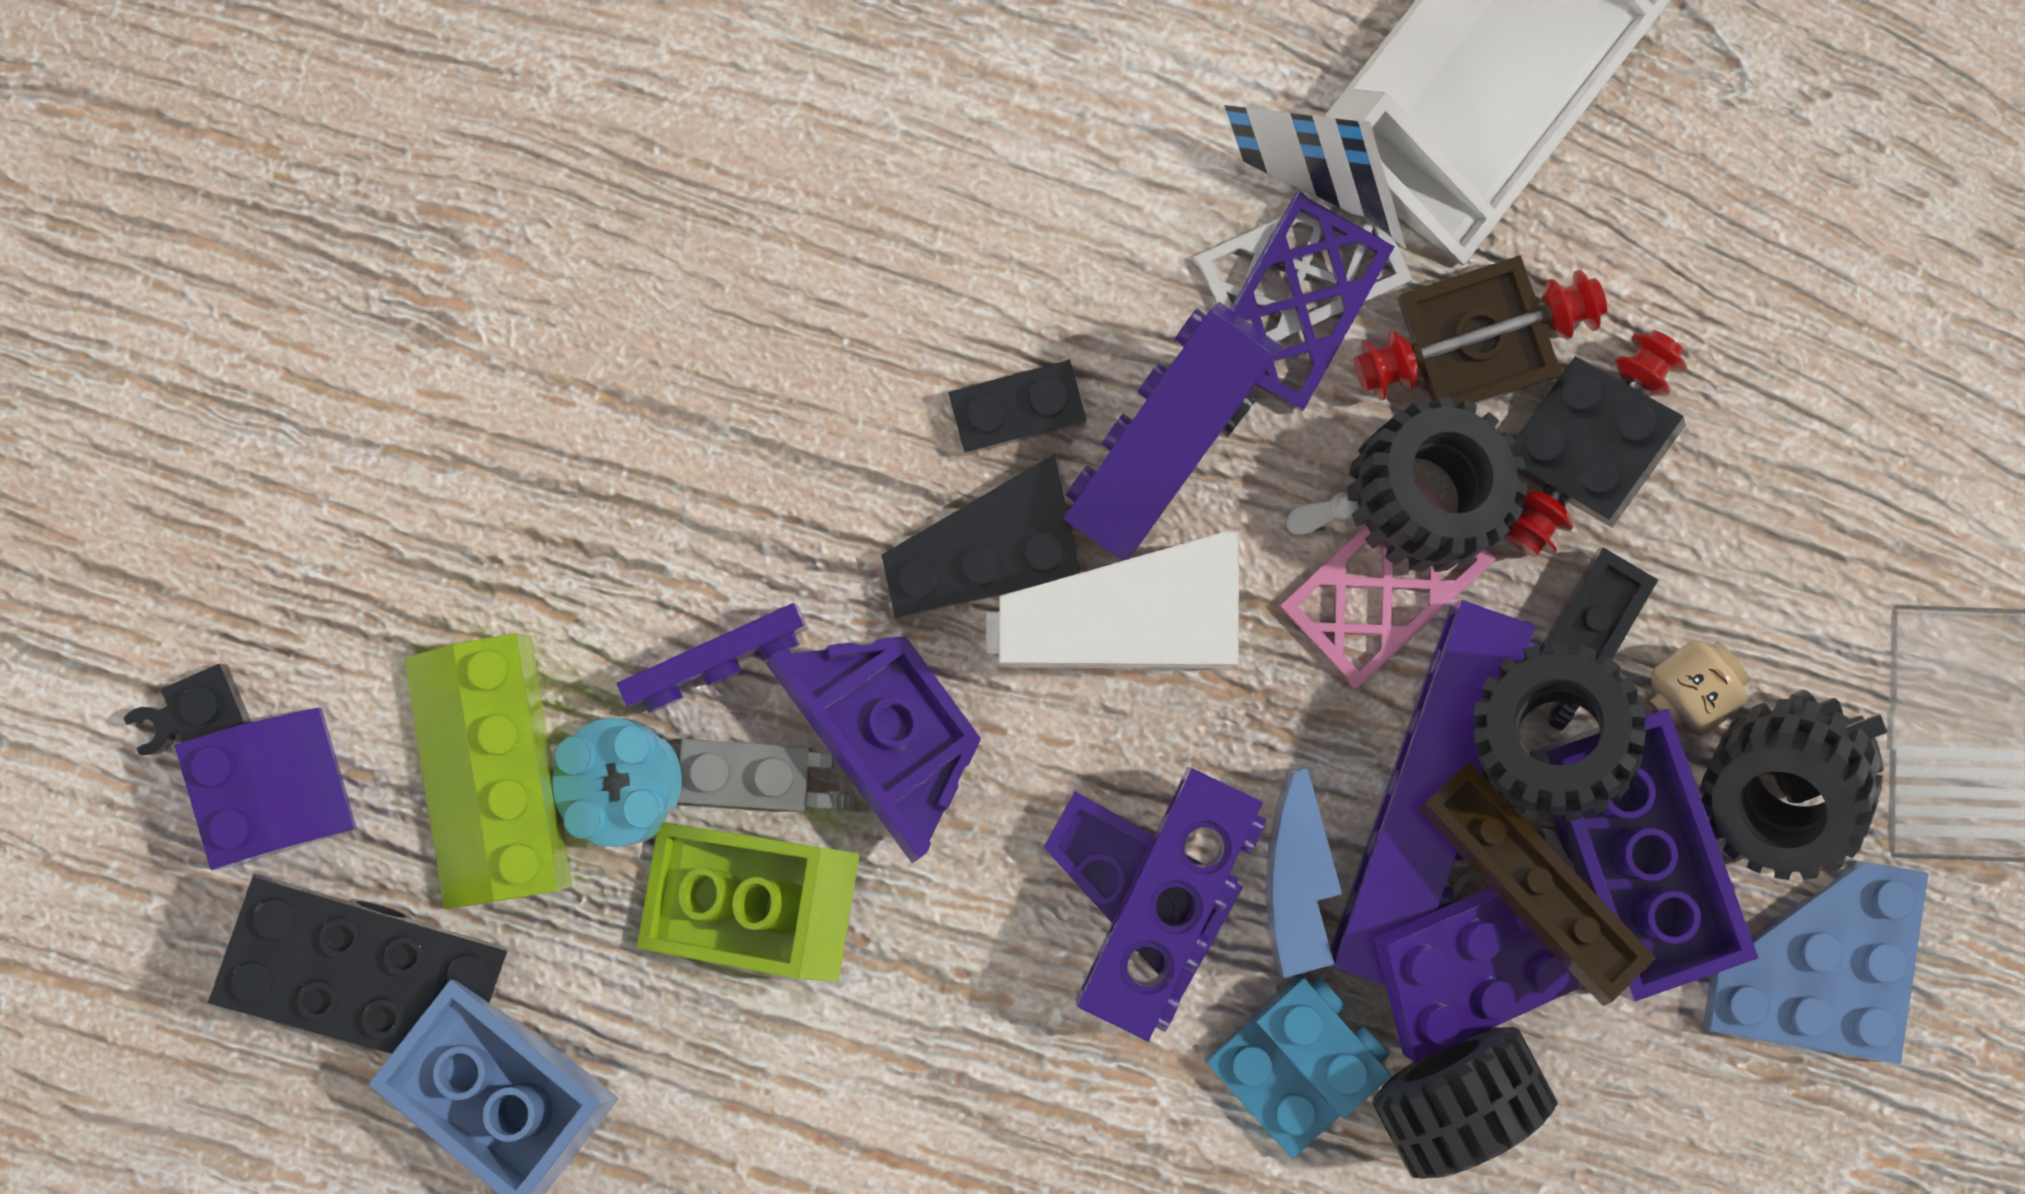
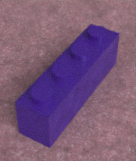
M1221 302L1215 304L1207 315L1198 308L1194 310L1174 339V341L1183 346L1181 352L1170 367L1161 361L1157 363L1137 392L1147 400L1133 420L1124 413L1119 417L1101 443L1110 453L1097 471L1087 464L1065 494V496L1074 501V504L1063 519L1121 561L1131 558L1282 348L1280 344Z

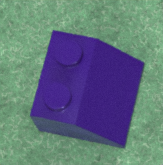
M320 707L237 725L174 745L210 870L236 867L357 829L324 713Z

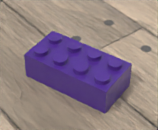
M1669 709L1645 711L1646 735L1642 763L1637 776L1631 778L1629 789L1620 799L1614 796L1608 801V809L1596 815L1592 809L1582 812L1581 820L1567 822L1566 815H1552L1561 844L1573 863L1576 874L1656 957L1619 995L1634 1002L1759 959ZM1598 727L1529 751V754L1535 759L1551 765L1575 763L1588 756L1596 748L1600 739V728Z

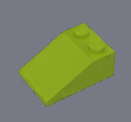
M665 822L659 826L662 828L656 834L637 949L796 979L839 982L859 863V853Z

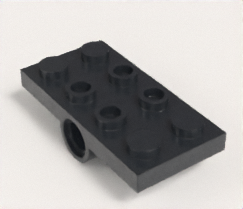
M253 873L211 990L208 1004L393 1054L450 980L455 979L490 1003L507 954V949L505 946L413 920L405 913L380 904L359 899L347 901Z

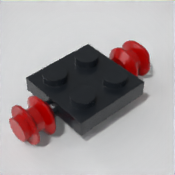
M1652 330L1649 335L1634 333L1631 341L1637 349L1635 355L1632 358L1617 356L1615 359V364L1622 381L1575 356L1516 437L1515 441L1517 444L1510 449L1514 457L1523 456L1526 470L1520 474L1544 488L1543 492L1527 491L1526 497L1521 500L1525 508L1521 512L1518 521L1508 527L1510 531L1505 537L1518 549L1533 557H1537L1541 551L1555 554L1557 548L1551 540L1554 532L1557 529L1572 531L1574 528L1569 512L1565 508L1567 503L1572 504L1613 528L1686 426L1684 416L1649 397L1668 396L1671 389L1665 381V377L1669 372L1683 374L1687 370L1685 361L1680 357L1684 352L1683 348L1668 335L1656 330Z

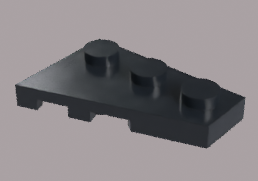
M1055 454L882 554L895 618L994 598L1080 573L1070 523L1063 519L1067 514Z

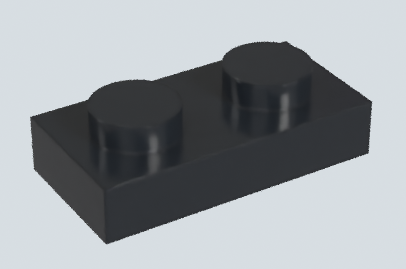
M1070 359L948 392L965 456L1082 425L1087 421Z

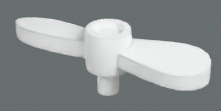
M1338 492L1327 502L1308 504L1293 510L1286 518V528L1293 534H1308L1334 518H1350L1351 514L1359 508L1358 502L1348 501L1347 492Z

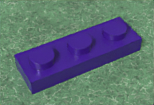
M791 603L616 684L626 707L637 708L645 705L648 714L682 700L684 697L680 688L703 678L706 686L710 687L741 673L742 670L738 662L758 652H762L766 661L778 651H791L800 646L796 635L809 630L799 606Z

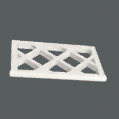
M1322 199L1316 201V203L1329 210L1337 207ZM1299 211L1291 227L1301 224L1313 229L1307 245L1318 243L1322 233L1319 222ZM1281 217L1194 256V263L1200 268L1216 304L1221 302L1230 309L1232 303L1228 295L1237 298L1242 288L1221 281L1213 262L1237 251L1253 255L1244 280L1245 283ZM1366 218L1363 229L1370 233L1373 229L1377 237L1395 246L1388 258V263L1394 275L1374 283L1364 303L1413 280L1395 240L1368 218ZM1333 230L1335 237L1343 236L1342 234ZM1354 243L1356 248L1346 272L1348 282L1354 281L1364 251L1367 249L1358 243ZM1313 255L1304 257L1301 261L1293 260L1301 287L1306 275L1337 286L1334 273L1310 265ZM1291 291L1289 292L1287 299L1292 298ZM1254 293L1259 307L1277 302ZM1337 296L1336 301L1308 313L1312 326L1343 313L1344 307L1341 297ZM1293 308L1277 313L1281 315L1277 327L1266 332V335L1275 342H1279L1301 332L1302 329L1296 309Z

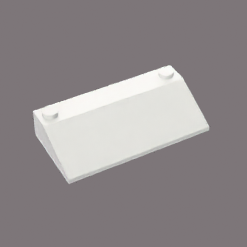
M1415 0L1325 116L1371 123L1397 217L1455 263L1465 265L1671 0Z

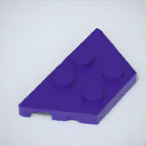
M906 636L877 639L869 645H857L853 642L828 645L825 650L800 653L782 650L770 656L766 662L768 668L912 864L928 852L931 845L930 839L943 812L949 808L959 787L958 781L964 769L970 764L981 741V737Z

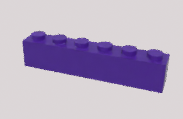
M1465 600L1450 604L1330 947L1334 965L1331 966L1386 986L1374 938L1450 905L1454 887L1447 884V880L1454 860L1463 861L1464 858L1418 811V808L1469 761L1490 782L1487 774H1483L1473 732V729H1475L1473 717L1476 701L1481 702L1482 700L1481 688L1488 676L1496 679L1500 674L1499 664L1508 657H1511L1516 663L1524 658L1523 649L1534 645L1538 646V644L1530 642L1535 625Z

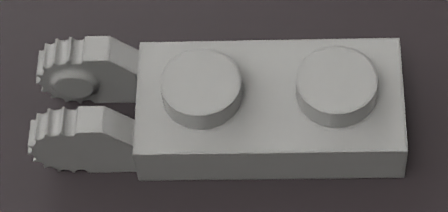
M682 739L680 769L682 788L678 803L807 811V807L856 810L857 796L850 795L846 791L808 792L810 767L828 768L833 772H845L832 754L811 752V747Z

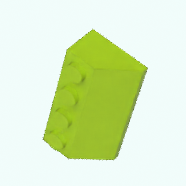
M513 633L451 644L404 658L444 910L538 895L573 887L562 819L553 795L552 781L554 770L532 637Z

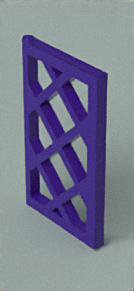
M1300 191L1295 192L1230 309L1246 321L1251 320V324L1264 334L1266 333L1261 317L1293 308L1296 309L1305 343L1281 349L1265 370L1266 374H1262L1255 386L1296 409L1304 411L1395 246L1307 198ZM1301 211L1319 222L1324 241L1290 250L1286 234L1297 214ZM1333 230L1342 234L1343 236L1335 238ZM1358 243L1376 253L1363 278L1348 282L1338 248ZM1327 251L1337 286L1303 295L1293 260ZM1283 264L1292 298L1258 307L1254 291L1268 267ZM1340 296L1344 307L1343 314L1330 336L1316 340L1306 305ZM1308 353L1312 369L1298 393L1279 382L1274 362Z

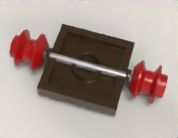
M1519 255L1400 294L1397 301L1412 344L1410 345L1405 338L1394 330L1388 333L1387 346L1378 349L1367 339L1362 340V354L1354 356V367L1363 391L1366 393L1374 390L1376 396L1381 401L1386 399L1388 385L1397 382L1407 392L1412 391L1418 376V369H1421L1432 401L1437 397H1451L1453 407L1459 405L1463 400L1479 404L1556 379L1562 375L1546 327H1550L1565 340L1573 337L1574 324L1584 322L1591 331L1598 330L1601 324L1600 316L1607 313L1606 296L1600 282L1596 278L1589 280L1582 270H1576L1572 276L1571 286L1562 288L1555 279L1547 280L1541 302L1537 303L1522 257Z

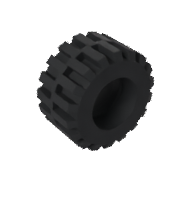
M1437 397L1430 404H1428L1426 399L1413 402L1404 411L1401 409L1358 449L1361 455L1352 461L1348 475L1357 479L1347 487L1348 501L1358 502L1359 506L1351 515L1356 527L1365 524L1371 532L1364 539L1373 549L1380 544L1388 549L1384 557L1385 559L1396 565L1406 558L1409 562V570L1423 572L1430 566L1433 567L1434 572L1447 571L1456 564L1462 565L1501 540L1510 531L1508 527L1518 521L1523 509L1516 503L1526 497L1527 483L1518 480V475L1526 470L1523 456H1513L1510 448L1517 444L1510 432L1504 436L1499 433L1495 426L1500 420L1490 412L1480 417L1476 414L1477 405L1466 400L1453 407L1451 397ZM1414 458L1425 459L1437 464L1451 477L1458 493L1457 513L1446 512L1435 507L1422 495L1414 478Z
M1552 642V651L1539 653L1537 645L1523 649L1524 658L1515 663L1511 657H1508L1499 664L1500 674L1494 679L1488 676L1481 688L1483 697L1481 702L1476 701L1473 714L1475 722L1473 732L1479 763L1483 774H1487L1495 790L1499 794L1507 796L1510 799L1511 805L1523 814L1526 808L1537 812V819L1552 821V815H1566L1567 822L1581 820V813L1591 809L1596 815L1608 809V801L1614 796L1620 799L1629 789L1631 778L1638 774L1642 763L1646 735V716L1643 703L1639 704L1637 700L1638 689L1632 679L1629 677L1624 680L1620 676V665L1609 657L1604 663L1595 659V649L1581 645L1579 653L1567 652V642ZM1554 701L1570 702L1581 706L1599 724L1600 739L1598 745L1588 756L1572 764L1551 765L1535 759L1523 749L1519 740V727L1524 718L1533 709Z
M1779 699L1772 711L1764 702L1752 707L1748 717L1740 714L1731 722L1727 733L1723 734L1702 778L1700 790L1704 792L1701 800L1707 816L1711 817L1710 825L1716 839L1724 838L1727 841L1723 851L1733 860L1742 855L1749 860L1746 868L1759 874L1762 867L1774 870V878L1789 880L1792 872H1800L1803 880L1818 878L1822 866L1830 873L1843 867L1846 856L1853 858L1861 849L1864 838L1867 837L1882 791L1883 776L1877 774L1881 762L1876 750L1865 751L1869 737L1861 728L1852 732L1848 730L1846 724L1849 718L1837 710L1830 717L1820 713L1822 707L1820 703L1808 700L1803 709L1795 708L1793 699ZM1779 771L1800 776L1810 782L1820 792L1825 802L1813 806H1796L1785 803L1767 791L1758 775Z
M1514 1027L1491 1028L1422 1061L1412 1062L1392 1076L1382 1086L1372 1102L1410 1176L1420 1179L1440 1178L1457 1174L1499 1156L1537 1131L1553 1113L1558 1104L1523 1035L1518 1028Z

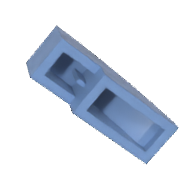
M1297 768L1287 772L1276 805L1268 845L1266 873L1268 932L1276 971L1283 978L1334 965L1317 901L1341 895L1342 892L1308 768Z

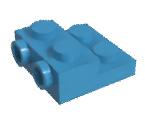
M1299 974L1294 976L1204 1059L1208 1066L1292 1159L1302 1152L1337 1118L1341 1116L1345 1119L1392 1076L1381 1064L1390 1054L1364 1026L1356 1033H1353L1337 1015L1346 1005L1320 977L1310 985Z

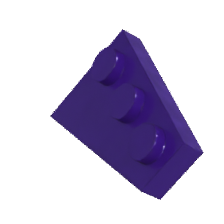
M1074 791L1043 847L1112 923L1154 835ZM1187 855L1188 859L1192 863L1203 864L1198 860L1192 858L1191 856ZM1236 884L1235 890L1222 913L1212 909L1201 932L1210 937L1205 953L1194 972L1183 969L1173 990L1181 998L1241 893L1242 885ZM1171 887L1163 891L1156 903V911L1159 918L1170 923L1179 922L1186 918L1192 906L1190 894L1187 890L1180 887ZM1153 947L1137 949L1136 951L1159 975L1164 964L1162 953Z

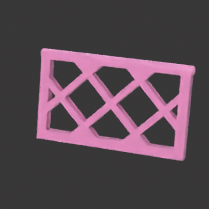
M1418 477L1415 478L1418 489L1428 502L1443 511L1450 512ZM1365 525L1282 602L1279 607L1348 680L1350 687L1357 690L1495 561L1494 554L1485 549L1473 557L1475 561L1454 581L1440 580V572H1434L1432 566L1429 567L1428 580L1393 578V563L1384 558L1388 549L1383 546L1382 578L1346 577V561L1366 543L1364 538L1371 534ZM1319 586H1335L1334 623L1312 622L1298 605ZM1345 586L1381 588L1380 625L1344 623ZM1392 588L1427 589L1428 605L1406 626L1391 625ZM1323 632L1333 633V643ZM1344 633L1380 634V650L1357 670L1343 655Z

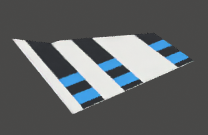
M1224 104L1244 163L1349 213L1365 216L1406 249L1370 122Z

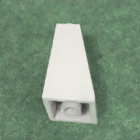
M1222 532L1000 596V611H986L987 653L999 654V667L1228 669L1239 664V532Z

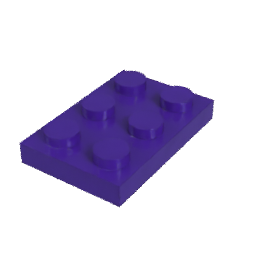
M1491 887L1374 938L1402 1054L1415 1063L1579 989L1577 978Z

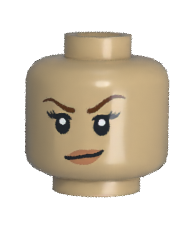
M1693 640L1652 671L1651 683L1657 695L1649 700V704L1653 710L1669 709L1676 729L1683 725L1691 733L1704 736L1745 705L1747 694L1744 686L1750 682V678L1739 661L1723 644L1717 641L1710 646L1700 640Z

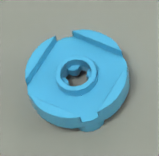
M626 718L596 720L581 727L573 736L565 738L558 745L555 752L556 764L553 771L552 786L554 800L561 817L564 819L567 831L578 839H586L596 845L605 847L635 845L653 837L662 828L659 826L666 820L669 810H675L682 788L681 769L677 755L665 738H659L652 729L645 727L648 725ZM616 765L618 773L628 774L630 778L629 786L620 789L619 800H614L611 791H606L604 785L605 777L609 776V769Z

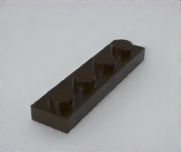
M1470 761L1462 766L1418 808V811L1602 1006L1612 1003L1656 958L1514 807L1495 790L1491 783Z

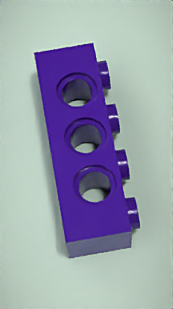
M1192 767L1186 768L1075 999L1078 1008L1149 1042L1155 1028L1163 1032L1168 1029L1181 1001V996L1173 992L1183 969L1191 972L1196 970L1209 943L1210 937L1201 933L1212 909L1219 913L1224 911L1235 890L1238 878L1229 873L1240 850L1248 854L1253 851L1264 829L1266 819L1258 815L1263 804L1262 801ZM1198 828H1211L1219 838L1220 847L1217 856L1206 864L1192 863L1185 853V842L1188 835ZM1180 887L1187 890L1190 894L1192 901L1191 910L1187 917L1179 922L1170 923L1163 921L1159 918L1156 911L1157 899L1166 889ZM1142 947H1153L1163 955L1164 964L1162 971L1156 978L1150 981L1134 979L1130 976L1127 969L1131 954Z

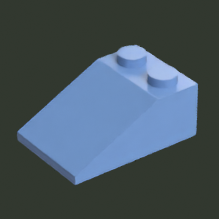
M455 979L447 983L368 1084L497 1194H546L619 1100L615 1094L571 1058Z

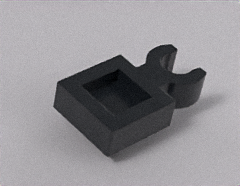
M221 663L160 689L167 707L162 709L157 707H138L128 712L124 717L126 725H137L150 720L155 726L156 734L153 740L136 748L139 755H158L167 751L173 745L178 734L182 742L252 722L228 664Z

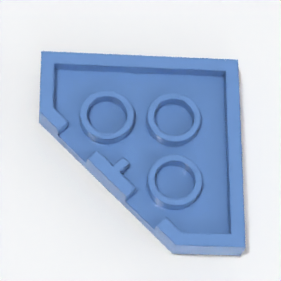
M1855 861L1837 874V879L1811 898H1804L1764 927L1765 931L1752 940L1759 959L1710 976L1703 1029L1711 1032L1901 1064L1928 873Z

